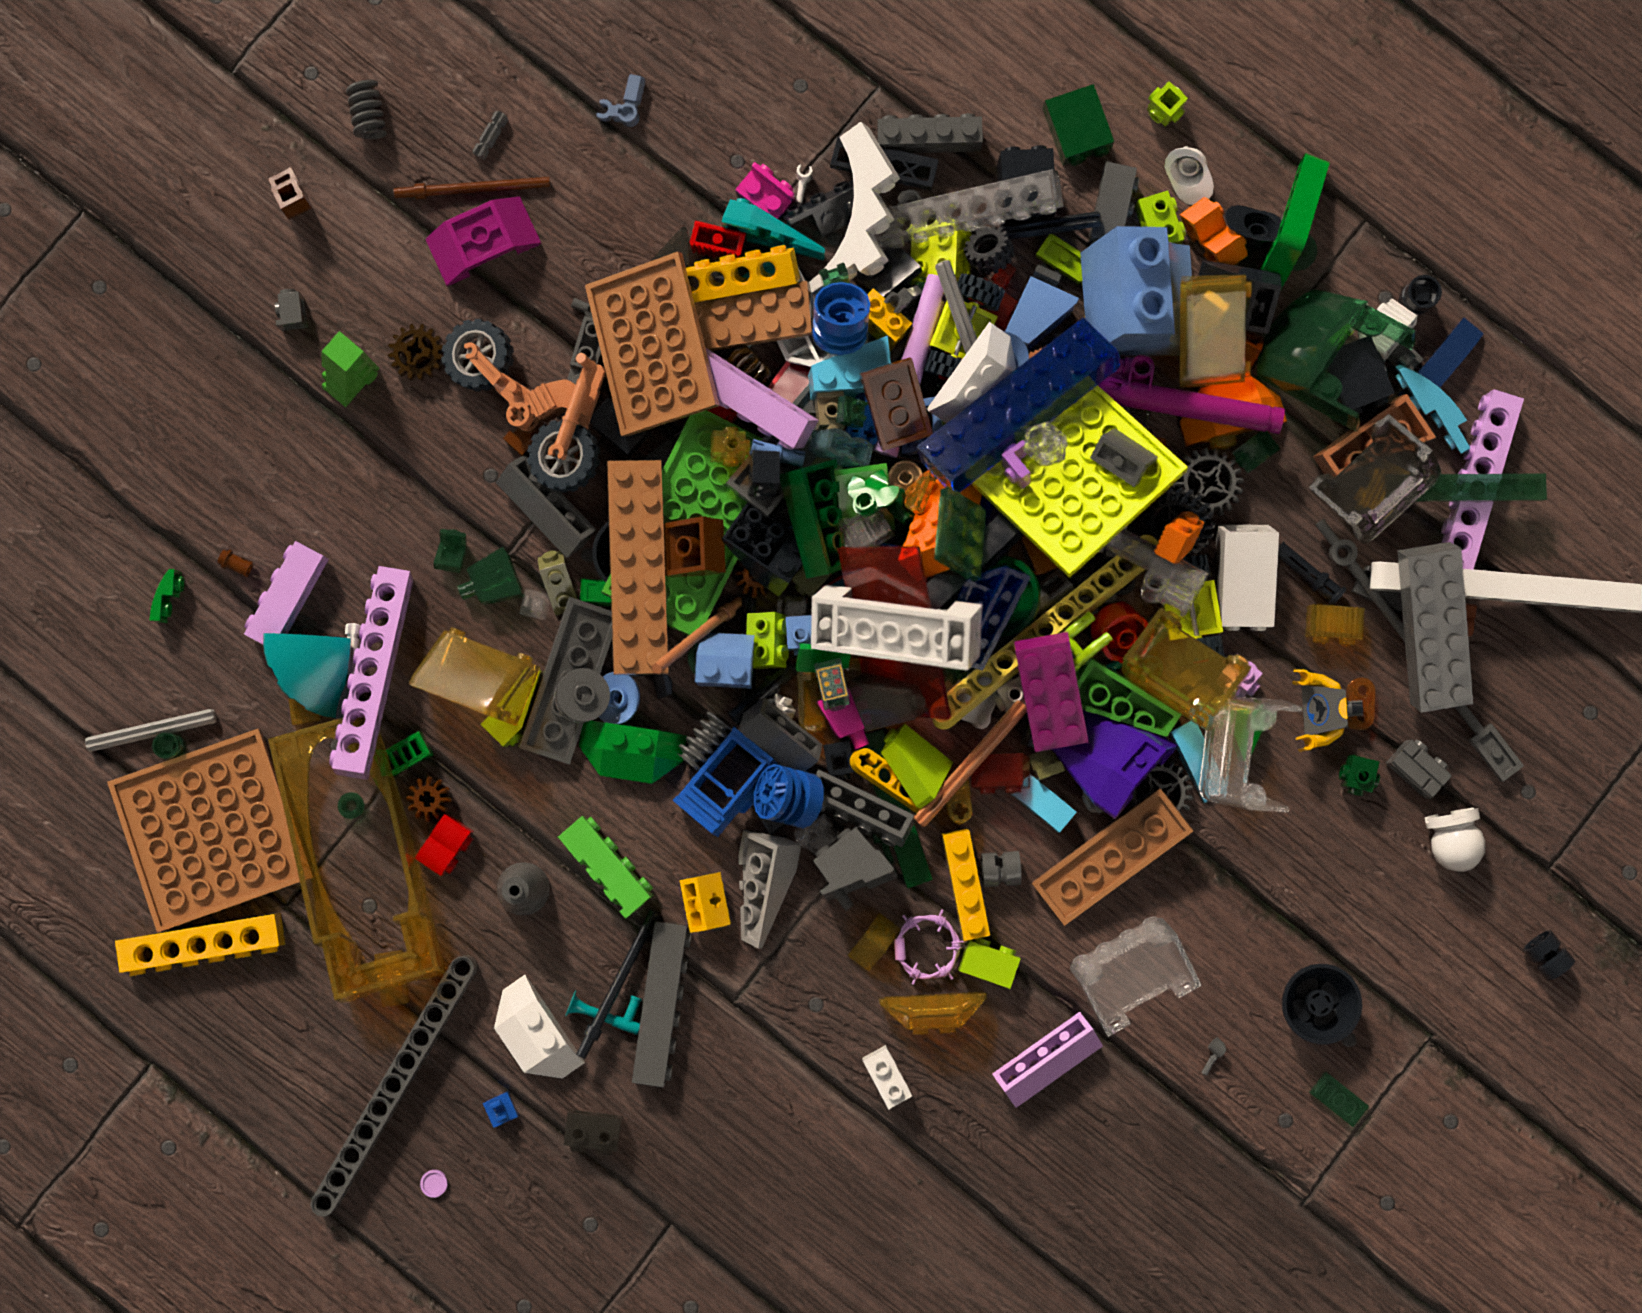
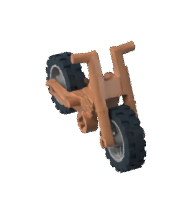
M469 319L463 321L464 324L461 326L459 324L453 328L454 331L446 336L447 342L442 346V352H444V357H441L442 364L446 366L444 370L447 375L451 376L455 383L473 391H481L482 389L487 391L494 386L496 391L509 402L510 406L506 412L508 422L527 433L534 434L531 439L533 442L528 446L527 452L530 454L527 462L532 468L530 470L532 475L538 479L539 483L559 492H573L579 490L578 487L580 486L585 487L589 483L588 480L594 478L597 473L595 472L596 467L600 465V459H598L600 447L597 446V439L590 433V427L588 426L600 395L603 379L607 378L605 368L599 364L596 365L595 361L589 359L584 353H579L576 356V361L583 368L576 384L569 380H558L546 384L542 383L541 386H537L534 390H529L509 375V367L513 365L514 361L512 358L514 349L509 343L511 342L510 338L501 328L482 319H475V321ZM484 337L491 341V344L482 349ZM478 338L476 345L470 342L473 339ZM465 348L467 349V354H463ZM462 359H469L470 362L464 368ZM474 366L479 370V373L472 374L470 372ZM562 413H565L561 421L554 420L557 416L559 417ZM556 459V463L550 469L548 460ZM563 464L565 474H556L560 466ZM570 464L576 466L572 471L570 470Z

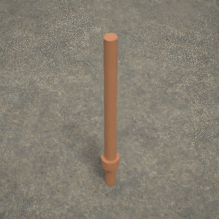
M736 597L730 603L723 604L717 609V613L655 662L652 665V670L657 674L661 673L723 621H729L735 616L736 611L742 607V598Z

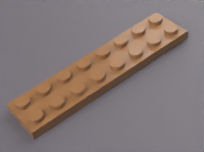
M661 460L608 461L614 675L657 674L652 670V665L668 653ZM668 667L659 674H668Z

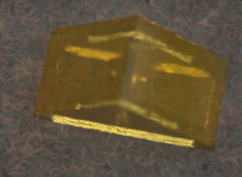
M879 913L849 952L848 956L867 971H870L886 952L900 931V928Z

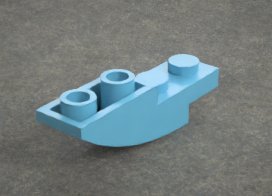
M1396 366L1395 368L1399 374L1395 377L1402 389L1408 388L1412 395L1409 398L1417 410H1421L1425 415L1434 411L1431 417L1438 428L1443 426L1447 435L1444 436V439L1450 449L1456 448L1460 453L1470 449L1469 444L1458 428V425L1467 420L1452 399L1423 375L1405 366Z

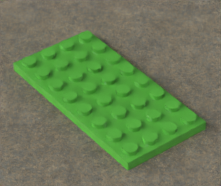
M707 410L689 416L662 470L663 523L701 516L724 520L725 535L747 503L725 486L726 482L750 455L753 439L761 441L762 438ZM726 545V573L708 576L665 577L667 626L689 636L708 620L737 561L736 556ZM611 574L601 592L610 598Z

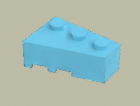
M888 335L864 344L861 349L852 354L836 355L811 365L808 374L810 400H815L816 394L819 392L844 391L843 398H855L856 395L865 393L859 373L891 363Z

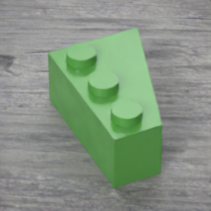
M340 331L322 350V367L326 369L322 373V378L326 380L322 384V388L344 407H347L366 384L369 385L375 380L379 367L363 350Z

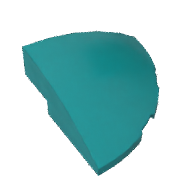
M263 633L266 662L268 667L272 668L280 689L290 699H294L303 705L307 711L324 717L336 718L339 699L346 684L351 638Z

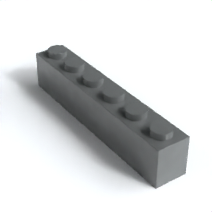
M655 921L632 1083L664 1087L666 1081H671L673 1065L668 1064L670 1054H675L677 1038H672L673 1028L679 1027L681 1011H676L677 1000L682 1001L684 994V985L680 984L681 974H686L688 958H684L685 947L690 948L692 933L688 931V925Z

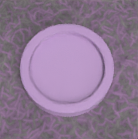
M430 1170L421 1178V1190L429 1197H438L446 1191L448 1179L442 1171Z

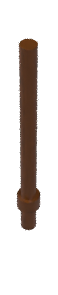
M538 177L428 186L425 183L414 184V187L394 188L393 191L394 198L415 197L418 200L436 195L550 187V178Z

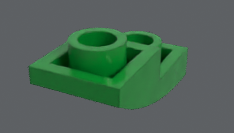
M168 569L163 576L152 601L149 621L168 623V617H171L172 603L169 602V597L180 598V592L184 590L185 580L181 571Z
M800 643L796 671L817 672V670L841 665L843 670L849 668L851 654L811 649V644ZM840 666L821 670L818 672H830L835 669L840 670Z

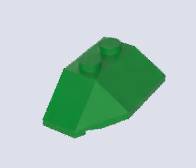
M588 721L583 723L579 747L599 776L653 784L683 762L684 759L680 756L682 751L679 745L686 746L687 736L626 725Z

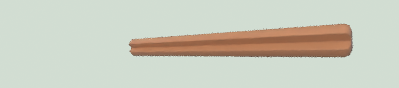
M1017 700L942 784L935 799L919 810L914 819L921 826L925 827L1027 713L1024 703Z

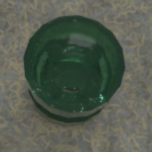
M160 733L154 738L152 749L159 758L173 759L185 753L186 742L178 734Z

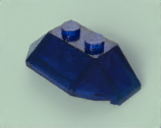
M1004 566L967 577L955 602L982 605L980 657L971 667L983 671L1031 578L1029 575Z

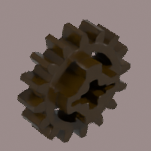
M412 323L409 327L410 330L406 331L401 327L400 331L402 334L400 336L392 335L396 342L395 344H388V347L393 352L387 355L390 360H395L391 366L394 370L400 368L398 374L401 377L407 373L410 381H413L415 376L420 381H424L425 374L432 378L434 377L433 369L441 370L438 361L442 362L441 357H444L440 354L443 345L438 344L441 343L442 338L439 335L434 337L435 331L433 328L426 332L424 324H421L419 329H416ZM426 338L431 341L433 350L426 347ZM419 348L422 351L421 354L417 353L414 357L412 351L415 352ZM400 354L407 357V366L402 363ZM429 362L426 366L421 368L423 364Z

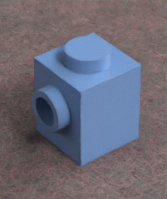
M812 615L786 617L788 650L794 651V655H798L800 643L811 644Z

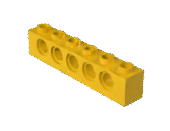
M780 245L770 248L771 252L761 254L760 250L746 252L745 257L735 258V255L720 257L719 262L710 263L709 259L695 262V266L686 267L687 275L694 276L699 281V287H692L690 285L694 302L797 284L800 280V274L794 248L786 249V245ZM763 263H772L775 267V273H767L763 268ZM738 267L747 268L750 277H741L738 273ZM718 271L722 273L724 282H716L713 278V272Z
M281 913L117 940L115 945L119 973L129 971V976L146 974L145 968L155 967L156 972L171 970L172 964L182 962L183 968L199 965V959L208 958L209 963L224 961L225 955L235 954L236 959L252 956V950L261 949L262 954L278 952L277 946L285 945ZM252 929L256 930L259 934V940L256 944L249 940V933ZM225 934H229L232 937L233 943L230 948L223 945L222 939ZM199 938L203 939L206 943V949L203 953L198 951L196 947ZM172 943H176L179 946L180 951L177 957L170 953ZM146 947H149L153 952L151 961H147L144 958Z

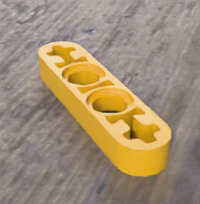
M868 748L857 750L851 755L850 765L856 773L916 814L919 812L920 809L915 806L910 796L905 797L901 794V783L884 758ZM865 755V762L869 765L861 766L860 764L862 761L861 759H859V757ZM882 768L887 769L890 773L888 783L882 782L879 778V771Z

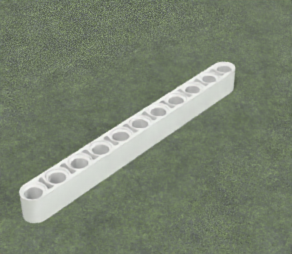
M1372 562L1370 590L1401 593L1399 564ZM1463 569L1465 598L1642 613V584Z

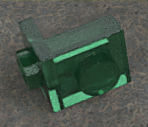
M441 529L439 533L440 543L433 562L434 569L460 573L468 548L466 533L455 529Z

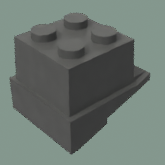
M856 827L853 830L847 828L836 837L838 841L831 847L826 845L815 854L817 858L813 860L829 882V885L820 892L828 901L836 898L845 911L854 906V903L847 896L848 893L866 886L872 889L898 877L894 868L879 849L876 851Z

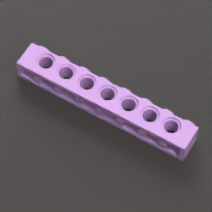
M1495 389L1487 393L1486 396L1483 395L1479 402L1478 410L1481 412L1479 419L1475 420L1471 429V435H1474L1471 445L1469 444L1470 449L1464 452L1463 459L1466 460L1464 469H1461L1456 479V484L1459 485L1458 490L1451 497L1449 509L1452 510L1449 519L1444 521L1441 533L1444 534L1442 543L1451 542L1454 544L1455 537L1463 542V569H1474L1524 401L1523 398ZM1491 415L1498 417L1500 421L1499 426H1495L1491 422ZM1484 439L1492 443L1491 451L1485 449L1483 445ZM1476 464H1481L1484 467V476L1477 473ZM1469 488L1477 492V500L1469 497ZM1462 513H1466L1470 517L1469 525H1465L1462 522Z
M379 566L377 574L372 576L371 590H373L371 599H367L365 605L366 623L361 624L359 639H362L360 649H355L353 663L356 666L354 674L350 673L347 688L350 689L348 699H344L341 713L344 715L343 722L338 724L336 729L337 748L332 750L329 764L336 775L369 779L413 585V577L410 571ZM385 594H394V597L391 600H382V597ZM380 618L389 619L383 626L376 625ZM374 643H383L381 649L377 651L370 650ZM368 668H377V671L374 675H365V671ZM365 692L371 693L369 700L359 701L361 694ZM362 717L366 719L362 726H353L357 718ZM352 743L360 744L356 752H347V748Z

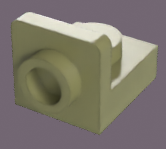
M1051 749L1039 751L1028 756L1037 780L1065 771L1062 762L1057 760L1055 753Z

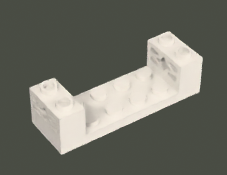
M825 585L812 597L811 649L968 670L980 657L982 605L956 601L947 611L852 599V588Z

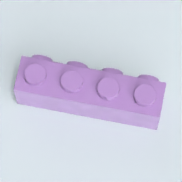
M296 541L293 545H289L283 555L285 560L281 568H277L271 576V586L267 592L264 591L258 600L257 604L259 607L256 613L250 615L247 619L244 635L263 644V633L288 634L327 564L328 558Z
M1079 1012L995 1071L993 1076L1015 1108H1017L1103 1047L1092 1027Z

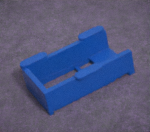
M735 727L731 729L730 734L681 793L673 799L678 806L716 837L720 836L739 812L742 814L746 813L754 804V791L761 773L770 765H778L772 757L750 739L746 738ZM738 743L760 761L761 764L736 795H734L733 790L727 789L711 774ZM707 778L720 787L727 797H732L724 809L699 790Z

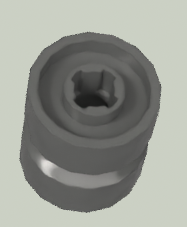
M1019 851L1003 852L1001 856H998L996 852L981 853L983 887H998L1001 882L1005 886L1021 885Z

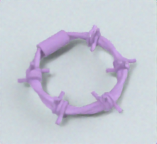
M942 909L938 916H916L908 919L905 915L902 916L906 923L901 928L898 937L894 939L895 960H899L910 977L914 978L913 985L917 979H935L949 976L952 980L953 977L950 971L955 965L960 949H962L961 943H967V941H960L957 933L946 920V917L942 916L944 911ZM923 920L935 922L939 926L938 932L944 926L951 932L953 939L951 942L952 947H946V950L954 949L952 960L946 966L941 967V969L938 964H935L939 971L933 974L921 973L920 970L916 969L917 962L911 968L904 961L906 960L903 935L909 928L912 929L915 926L919 931L920 928L917 923Z

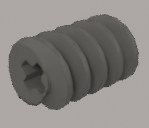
M375 80L358 81L349 85L346 89V94L349 96L348 104L351 107L349 110L352 116L351 123L354 126L353 134L361 139H379L387 134L385 130L378 129L385 126V121L377 120L384 113L382 110H375V108L382 105L380 100H374V98L380 96L378 90H372L379 85Z
M710 712L706 714L710 722L700 721L703 730L693 729L696 738L686 737L689 746L679 745L682 751L680 756L697 771L701 769L699 762L705 763L708 760L706 754L712 755L715 752L713 745L719 747L722 743L720 737L726 738L729 735L726 730H731Z

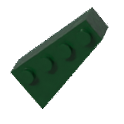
M837 459L780 474V482L806 578L827 575L847 568L844 533L840 532L839 529L842 509L837 507L836 493L840 492L839 481H835L834 469L838 468Z

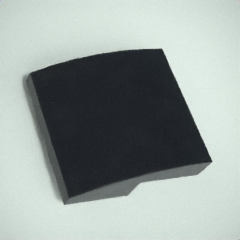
M891 243L883 250L889 261L883 265L884 268L880 272L867 276L859 270L857 271L854 279L868 293L874 288L881 296L886 298L890 292L897 293L923 272L921 266L894 243Z

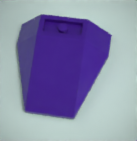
M1083 710L1089 743L1051 750L1092 803L1115 819L1129 804L1137 786L1157 764L1161 766L1177 749V745L1162 735Z

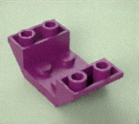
M520 197L488 201L444 221L425 239L447 287L470 277L471 275L468 270L513 250H516L519 255L542 244Z

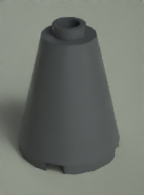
M520 862L506 868L499 877L497 883L498 899L502 906L513 914H533L540 910L549 898L550 886L548 877L541 868L532 863ZM516 886L520 889L519 894L516 892Z

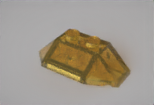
M966 992L878 998L879 1004L907 1030H913V1034L919 1035L929 1034V1029H939V1033H954L955 1028L962 1027L984 1003L987 996L985 992Z

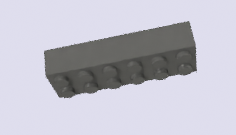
M1451 542L1398 550L1410 704L1421 713L1473 704L1462 548Z

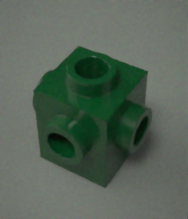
M1356 755L1347 756L1346 764L1341 766L1339 772V780H1342L1340 786L1348 788L1347 793L1363 797L1364 793H1373V788L1376 789L1380 781V774L1377 773L1380 761Z

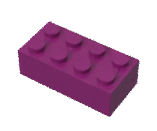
M1068 632L1015 641V652L1035 752L1089 743Z

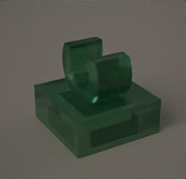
M846 395L838 397L836 423L855 429L863 428V423L867 417L864 415L865 406H868V402Z

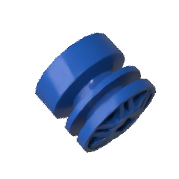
M838 282L821 288L817 293L814 302L812 335L815 343L822 350L830 354L845 355L854 353L865 344L868 334L871 303L868 295L860 287L851 283Z
M777 764L768 766L761 773L754 791V807L760 818L800 828L810 826L817 819L824 800L822 781L816 774Z

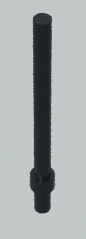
M649 910L592 1024L587 1025L583 1033L585 1037L576 1053L577 1056L586 1059L594 1041H598L602 1033L601 1028L659 916L654 911Z

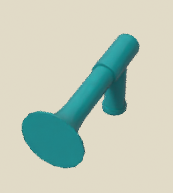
M575 990L565 1017L570 1013H581L595 1018L599 1009L582 1002L577 997ZM631 995V1000L624 1017L609 1013L605 1022L613 1027L637 1035L640 1023L633 1020L642 999Z

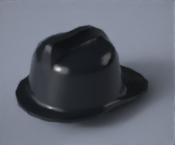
M1242 205L1231 206L1226 210L1225 214L1226 223L1237 234L1245 237L1247 242L1245 245L1252 249H1264L1274 242L1282 221L1274 213Z

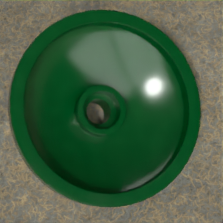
M1002 556L965 592L966 603L982 605V630L996 636H1010L1023 631L1033 622L1040 607L1041 593L1035 574L1024 562L1014 557ZM1009 591L1013 593L1011 600L1008 598Z

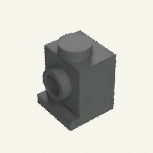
M295 289L281 290L280 294H277L278 302L275 303L277 318L281 319L275 320L276 326L281 331L308 328L304 297Z

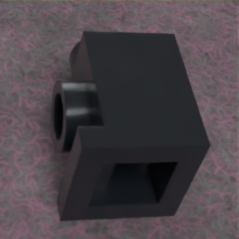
M850 741L823 745L828 774L840 780L850 779V773L855 772L850 765V757L852 755ZM836 757L844 759L845 763L843 766L838 767L835 765L834 760Z

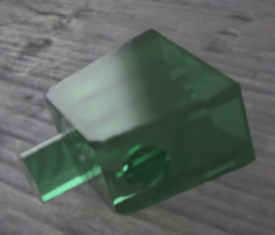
M504 547L499 548L468 567L467 572L471 581L457 586L463 600L477 595L482 605L525 596L508 551Z

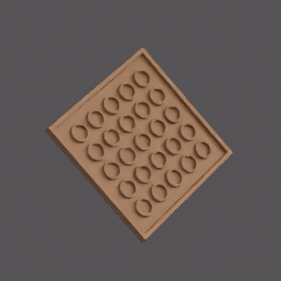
M259 728L107 782L157 933L311 879L264 736Z

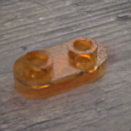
M1361 677L1352 680L1346 690V701H1363L1364 721H1359L1357 716L1347 717L1348 726L1354 730H1365L1374 721L1375 686L1369 679ZM1360 686L1365 687V695L1359 694L1358 688Z

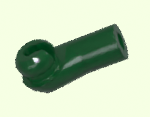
M900 488L899 496L894 503L887 507V510L905 526L911 521L913 516L903 507L904 497H907V493L903 488Z

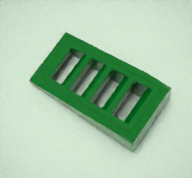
M418 731L374 757L386 780L434 754L423 733ZM416 742L421 754L417 755L411 743ZM402 748H408L412 756L411 760H408ZM398 751L404 764L399 765L393 754L394 752ZM387 756H389L395 768L392 771H390L386 761L384 760V758Z

